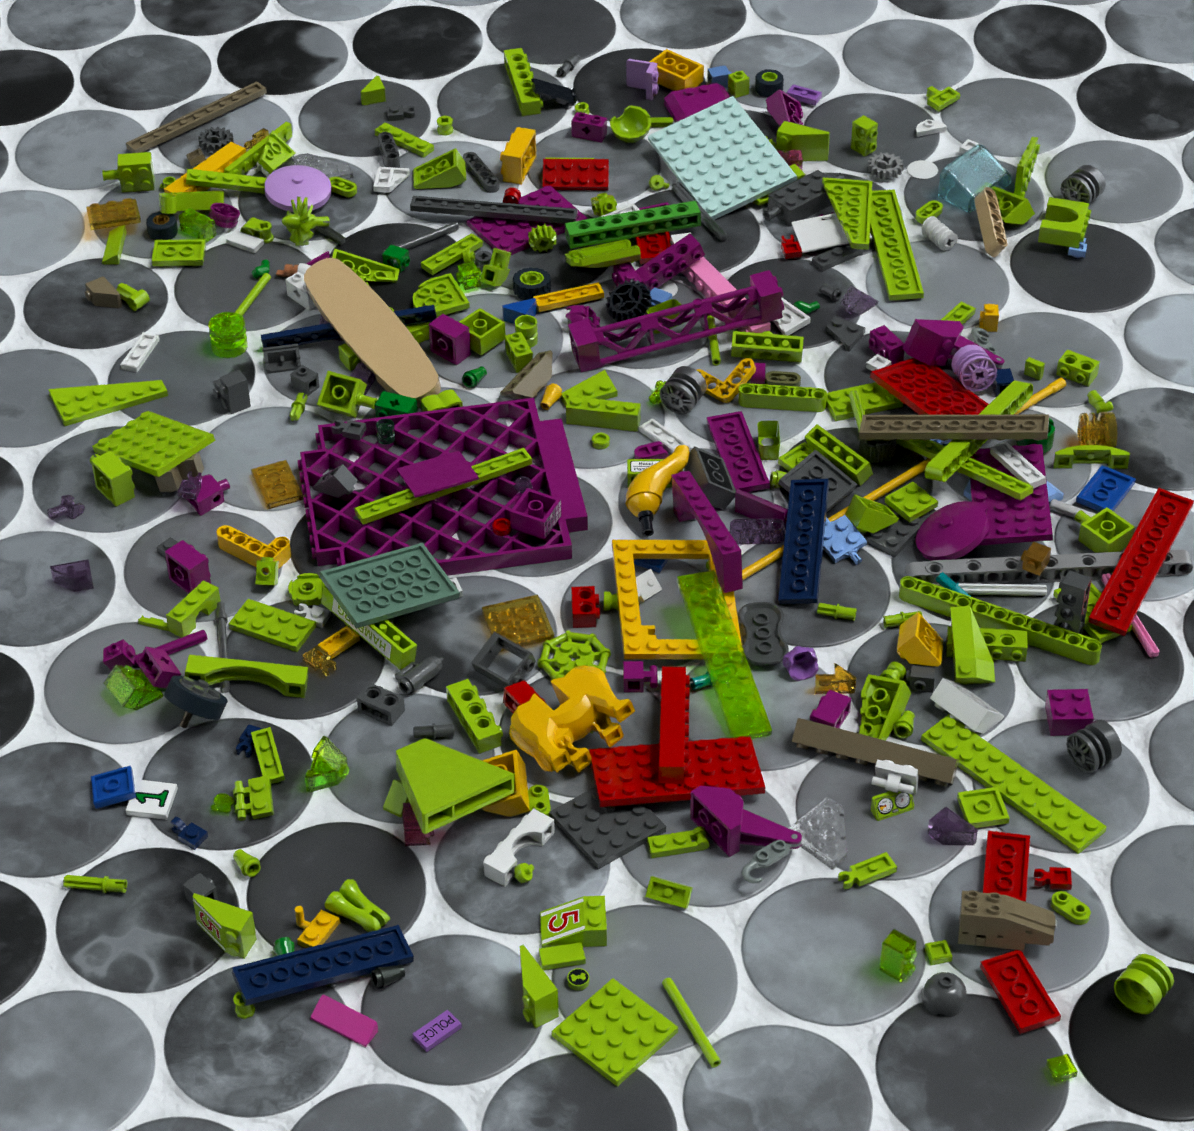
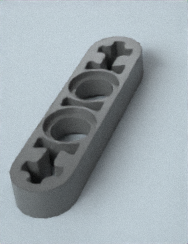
M464 153L463 159L466 168L485 191L489 193L497 192L499 190L498 178L476 153Z

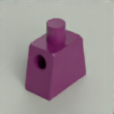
M208 474L182 482L184 497L197 513L202 516L224 502L223 491L230 489V484L227 479L217 482L212 475Z

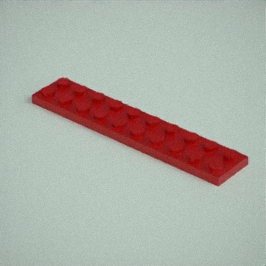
M1158 488L1088 619L1089 623L1123 636L1126 635L1194 505V500Z

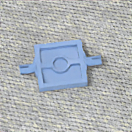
M846 515L832 522L826 517L823 549L835 563L850 557L855 565L860 564L862 559L858 556L857 551L867 545L866 539Z

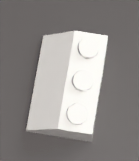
M942 678L930 697L931 700L936 702L935 707L943 712L945 710L951 713L950 718L966 724L965 728L974 733L984 734L1004 718L1003 714L963 685Z

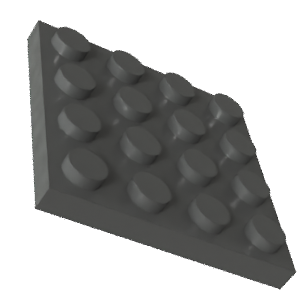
M596 787L549 812V817L554 819V823L597 869L645 844L647 837L658 836L666 832V825L645 803L600 807Z

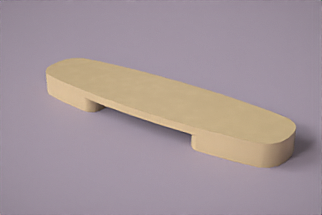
M335 258L320 260L306 270L304 282L315 306L323 318L330 322L350 349L375 374L377 382L387 392L415 398L417 408H421V399L440 393L441 384L439 376L431 361L406 326L366 282L343 262Z

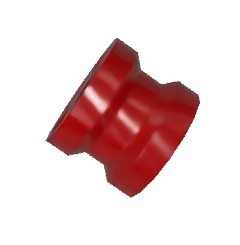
M514 187L506 189L503 203L519 204L521 192Z

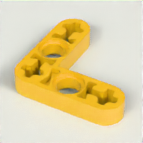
M745 358L740 361L724 382L701 369L696 370L701 373L706 381L707 390L705 393L723 403H728L739 393V386L747 383L754 375L756 366L752 359ZM734 378H741L739 383H732ZM716 383L715 388L708 389L709 384Z

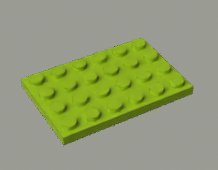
M146 411L135 420L127 422L122 428L114 430L108 437L100 439L92 447L97 454L102 455L111 451L115 456H119L124 464L160 477L213 443L215 438L211 433Z

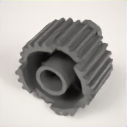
M860 439L859 451L861 456L870 464H874L876 461L878 463L879 461H892L896 453L897 439L890 441L884 439H874L871 441Z

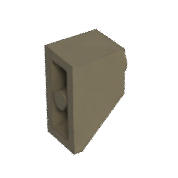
M104 276L85 284V296L95 306L122 307L120 293Z

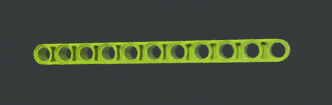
M1014 380L978 415L1015 414L1031 398L1033 385ZM953 439L927 464L925 477L946 482L988 439L983 441L977 439H967L964 441Z
M905 576L900 580L899 598L904 602L951 617L950 607L970 606L980 628L1027 631V643L1029 645L1087 665H1096L1100 660L1102 644L1096 639L911 576Z

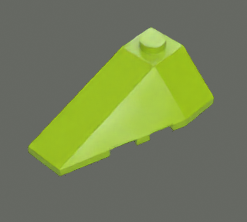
M334 248L331 258L339 259L358 276H363L364 281L397 282L400 269Z
M868 674L861 691L862 708L860 710L861 725L859 734L887 740L894 724L903 714L911 695L905 681Z

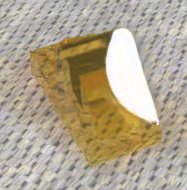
M834 663L833 674H815V694H827L829 690L840 694L855 693L856 677L836 663Z

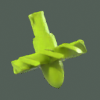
M297 197V207L294 200H291L294 214L287 210V216L282 219V223L291 233L290 241L295 243V246H305L309 244L308 240L314 236L310 229L328 227L330 223L323 221L330 220L328 216L318 217L311 214L313 205L310 206L307 212L308 198L305 197L302 203L301 197Z

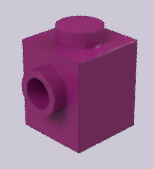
M122 639L103 648V663L116 674L134 665L135 649Z

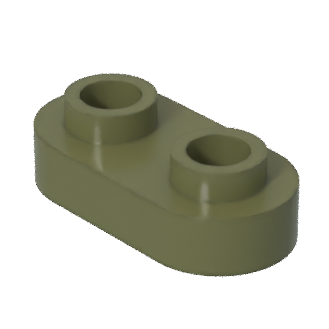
M770 371L765 375V384L800 387L801 376L795 372Z

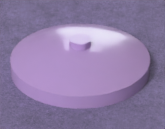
M302 165L286 166L275 170L267 177L265 181V195L271 204L293 212L291 200H294L297 207V197H301L302 203L305 197H307V211L311 205H313L312 210H315L329 200L331 196V183L323 172L315 168Z

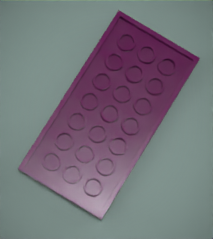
M1042 444L1012 446L1046 477ZM979 448L970 457L1016 478L990 454V448ZM970 477L972 502L981 505L989 517L988 532L979 545L1053 540L1047 481L1046 484L1033 488V493L1018 500Z

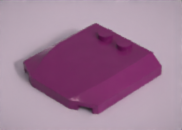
M715 83L672 91L664 98V104L676 123L730 96L725 87Z

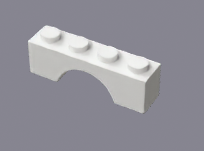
M535 809L528 815H525L521 823L510 831L508 837L497 845L495 851L485 858L483 862L484 876L506 887L515 877L514 869L517 866V859L514 855L516 852L526 846H543L555 833L554 819Z

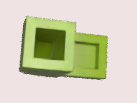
M494 248L490 265L483 266L480 282L492 286H501L510 272L508 265L511 252Z

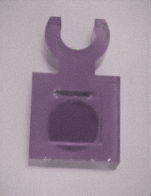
M189 471L187 474L188 480H182L177 494L178 498L196 500L201 490L202 474L199 472L198 476L193 477L192 471Z

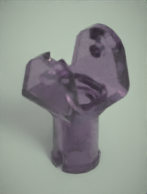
M65 495L61 497L60 505L49 508L47 514L51 520H55L63 515L68 516L70 519H75L84 512L85 506L82 503L74 504V497Z

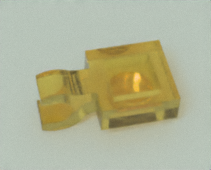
M263 128L253 134V139L244 143L246 150L251 149L268 136V130Z

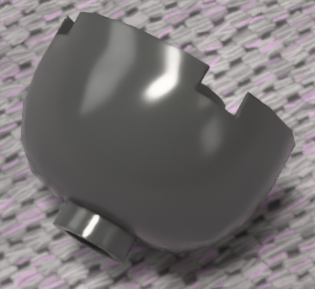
M940 972L934 974L926 981L923 988L922 1003L930 1013L936 1016L941 1014L945 1015V1017H953L964 1010L967 1001L966 986L958 976L949 972Z

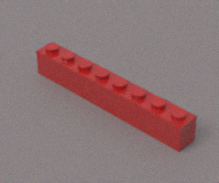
M662 666L659 783L684 784V775H688V763L684 762H688L689 750L684 749H689V712L685 711H689L690 675H686V667Z

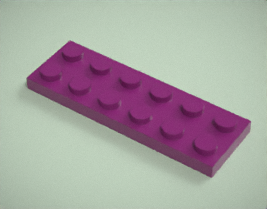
M742 411L707 417V425L719 457L723 458L735 490L752 492L770 488V482Z

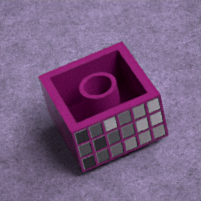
M527 488L510 511L511 528L545 539L562 516L561 499Z

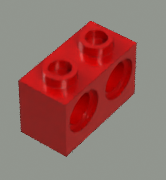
M595 586L571 587L573 628L596 627V619H600V607L596 608V605H599V594H595Z

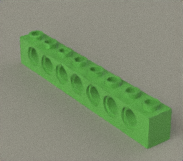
M696 201L569 222L565 223V237L571 249L701 226V211Z

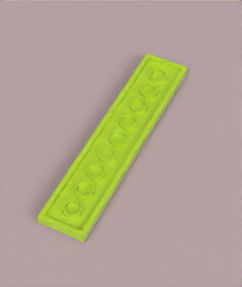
M895 189L872 191L870 231L889 300L923 298L924 291Z
M949 714L921 735V741L940 755L958 759V768L986 788L998 787L1001 797L1005 802L1076 853H1081L1106 832L1107 826L979 735L966 729L965 725L958 720L950 718Z

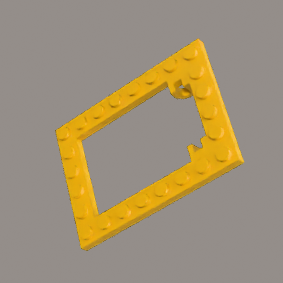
M612 540L624 659L743 658L734 591L724 593L718 584L716 569L707 540ZM634 559H708L718 625H706L704 639H657L655 625H641Z

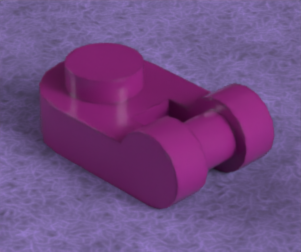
M660 441L638 446L634 450L635 459H665L669 456Z

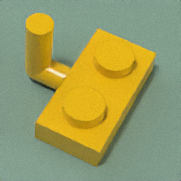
M295 907L296 924L298 927L305 929L297 939L298 945L304 948L324 944L340 924L339 917L322 909L310 923L304 918L303 907Z

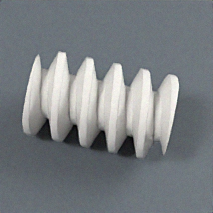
M935 216L928 217L922 225V234L943 251L951 249L958 240L957 234L949 230Z

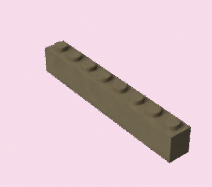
M801 718L797 719L792 742L797 743L796 747L808 750L809 746L817 748V753L828 755L830 751L836 753V758L848 760L849 756L856 758L855 763L867 765L868 762L876 764L877 759L882 761L890 760L894 764L902 766L910 765L918 769L919 780L927 781L928 778L936 780L935 784L946 787L948 783L953 784L959 763L958 759Z

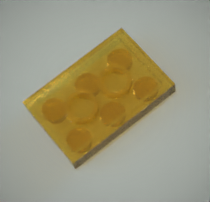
M287 460L251 469V474L267 510L303 500V494Z

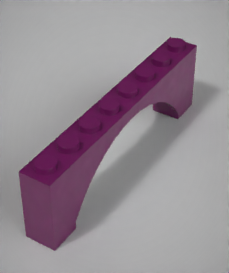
M682 471L671 475L673 512L679 522L695 518L698 521L707 540L716 569L718 584L723 592L727 593L743 589L742 553L738 544L690 471Z

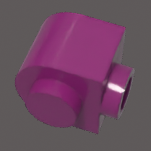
M754 363L756 372L749 379L750 384H765L766 363Z

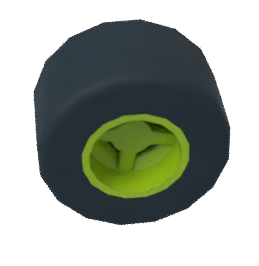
M766 69L757 73L755 77V91L759 95L770 97L779 89L783 91L784 78L779 71Z

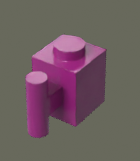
M623 661L624 693L644 692V682H650V687L656 688L658 686L657 666L652 665L649 667V671H644L643 661Z

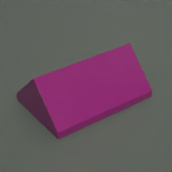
M739 489L736 490L735 512L781 532L786 530L788 509Z

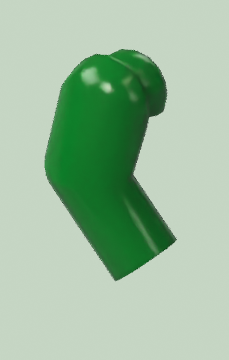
M266 259L262 260L261 266H257L252 270L253 277L259 278L264 273L269 274L270 262Z
M797 301L793 304V306L805 314L820 309V304L817 301L810 304Z

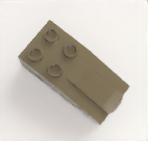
M974 890L962 891L958 944H976V946L985 945V947L1024 951L1025 943L1050 946V943H1053L1054 932L1057 927V920L1053 911L1007 895H1000L999 893H981Z

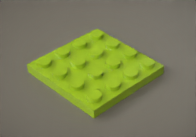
M612 978L552 1030V1037L618 1087L678 1033V1026Z

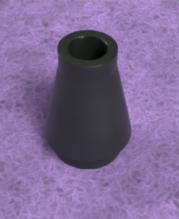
M401 964L397 966L376 967L375 970L371 971V980L376 988H384L405 977V970Z

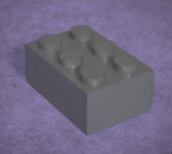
M694 446L689 452L688 464L684 467V471H690L714 508L718 507L724 510L735 498L736 492L723 458Z

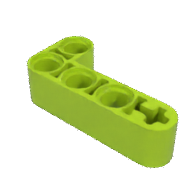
M224 191L159 194V210L164 214L177 213V211L210 210L212 204L224 203Z

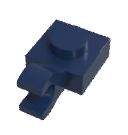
M175 817L170 821L174 825L171 830L179 834L178 841L193 850L208 838V832L192 822L187 826L179 817Z

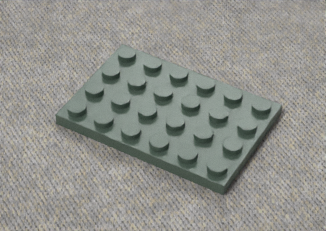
M423 543L320 571V579L356 629L455 600L460 596L458 589Z

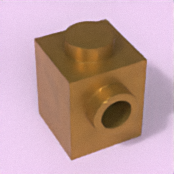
M1033 541L1029 549L1024 550L1021 556V561H1023L1022 569L1040 576L1049 563L1051 548Z

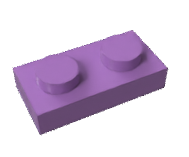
M794 84L786 92L797 101L809 105H816L822 98V92Z

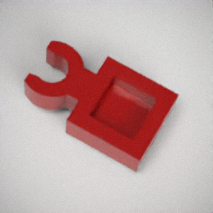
M790 235V239H785L784 236H781V249L785 259L802 257V250L798 241L794 242V236Z
M1049 867V872L1043 869H1034V877H1040L1035 878V886L1041 887L1049 884L1050 889L1071 890V868Z

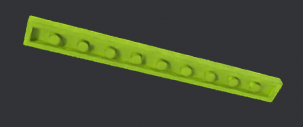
M897 439L896 442L904 448L910 449L931 460L945 447L932 440L911 439L905 441ZM969 458L957 470L959 473L1018 500H1022L1033 493V486L972 458Z
M521 448L471 466L478 475L479 480L417 498L414 497L410 489H406L355 507V514L364 525L531 465L532 458L525 448Z

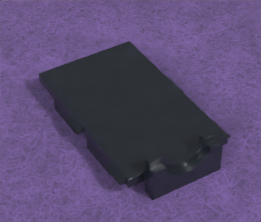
M535 78L531 79L533 82V92L542 95V99L551 101L553 98L557 100V103L565 105L567 102L575 106L577 101L575 88L571 91V88Z

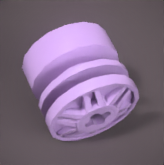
M966 345L960 348L952 358L951 366L953 372L966 389L973 392L982 391L993 384L997 375L996 365L982 347Z

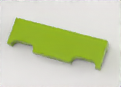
M143 615L138 619V624L169 631L168 624L164 620L153 617L145 618Z

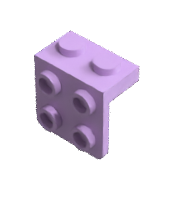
M628 59L626 62L627 86L645 89L646 99L653 100L659 90L657 63Z

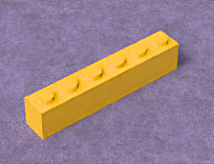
M230 142L193 169L224 173L226 167L246 153V148ZM186 173L165 187L164 193L207 191L211 187L186 185Z

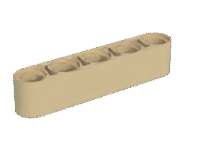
M985 187L974 198L985 250L990 256L997 257L1008 244L996 193L992 188Z

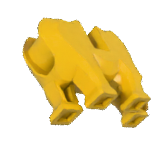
M585 665L576 666L564 677L551 680L560 703L557 709L553 710L536 694H533L528 702L517 707L511 717L509 728L511 740L518 748L535 758L540 768L544 771H555L557 773L566 765H572L577 772L582 771L591 763L592 758L586 747L576 748L573 742L584 738L589 732L595 731L600 735V738L605 740L608 747H612L623 738L624 734L621 726L618 723L611 722L610 717L616 718L621 723L635 712L631 700L617 699L602 670Z

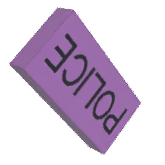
M446 1010L414 1032L413 1039L428 1052L460 1030L462 1023Z

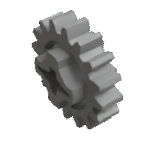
M880 152V155L874 154V157H870L868 161V172H871L872 176L877 175L876 178L882 177L884 180L885 178L892 179V176L897 178L898 175L902 174L903 160H900L899 156L894 157L895 154L889 155L888 152Z

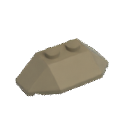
M552 351L538 353L503 388L500 394L517 400L535 398L538 395L537 393L545 388L547 382L552 378Z

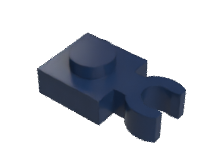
M250 724L247 725L239 738L240 743L236 746L237 755L246 750V757H251L252 748H255L251 732L263 728Z

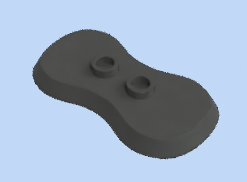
M753 602L741 607L738 618L746 631V639L742 648L746 659L757 666H773L781 663L784 655L789 652L788 645L780 631L784 619L782 609L770 602Z

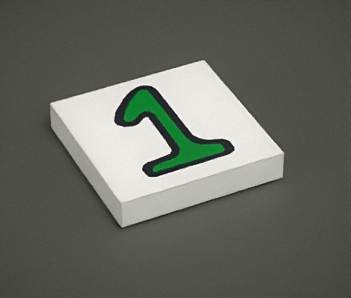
M137 779L135 783L136 798L129 800L126 815L167 820L178 789L177 784Z

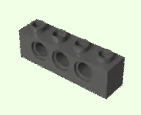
M1069 570L1066 577L1061 578L1059 583L1061 591L1057 597L1059 605L1055 611L1057 619L1053 625L1081 635L1083 634L1091 577Z

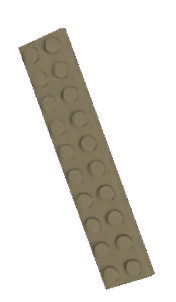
M1049 414L863 415L859 439L867 441L874 439H884L886 441L893 439L905 441L911 439H921L924 441L930 439L942 441L948 439H958L961 441L967 439H977L980 441L986 439H996L999 441L1005 439H1015L1018 441L1034 439L1039 441L1048 438Z

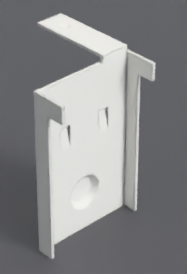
M651 569L636 577L639 604L662 590Z

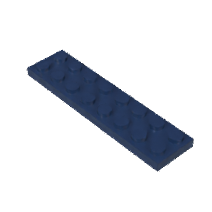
M828 479L791 480L778 598L779 604L818 603L829 492Z
M399 925L235 966L232 967V975L245 1006L369 974L376 967L411 963L414 961V955Z

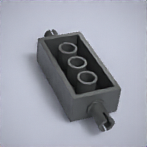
M816 170L769 194L768 210L763 212L764 218L770 221L777 217L788 226H792V222L804 220L831 206L832 204L822 184V177L845 179L843 174L837 173L832 177H828L821 171Z

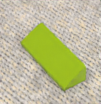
M125 224L109 232L102 264L118 265L120 263L127 234Z

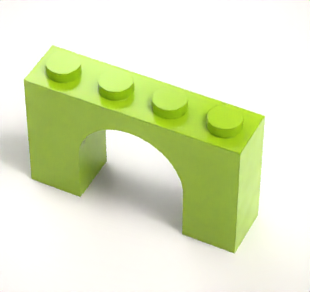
M1049 197L1045 215L1046 220L1042 219L1038 242L1079 248L1080 242H1084L1091 216V210H1088L1089 203Z

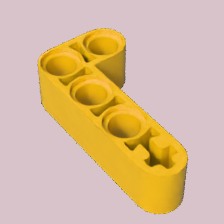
M228 525L220 526L216 531L218 546L221 550L254 567H257V561L262 560V557H273V561H279V569L291 558L290 541L287 537H277L267 545ZM268 568L263 569L264 572L269 573Z

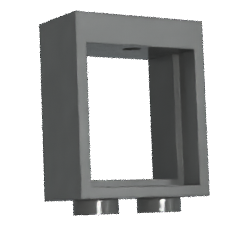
M494 632L471 663L478 673L503 687H507L523 681L526 674L534 668L536 660L530 651ZM502 648L523 659L508 680L487 669Z

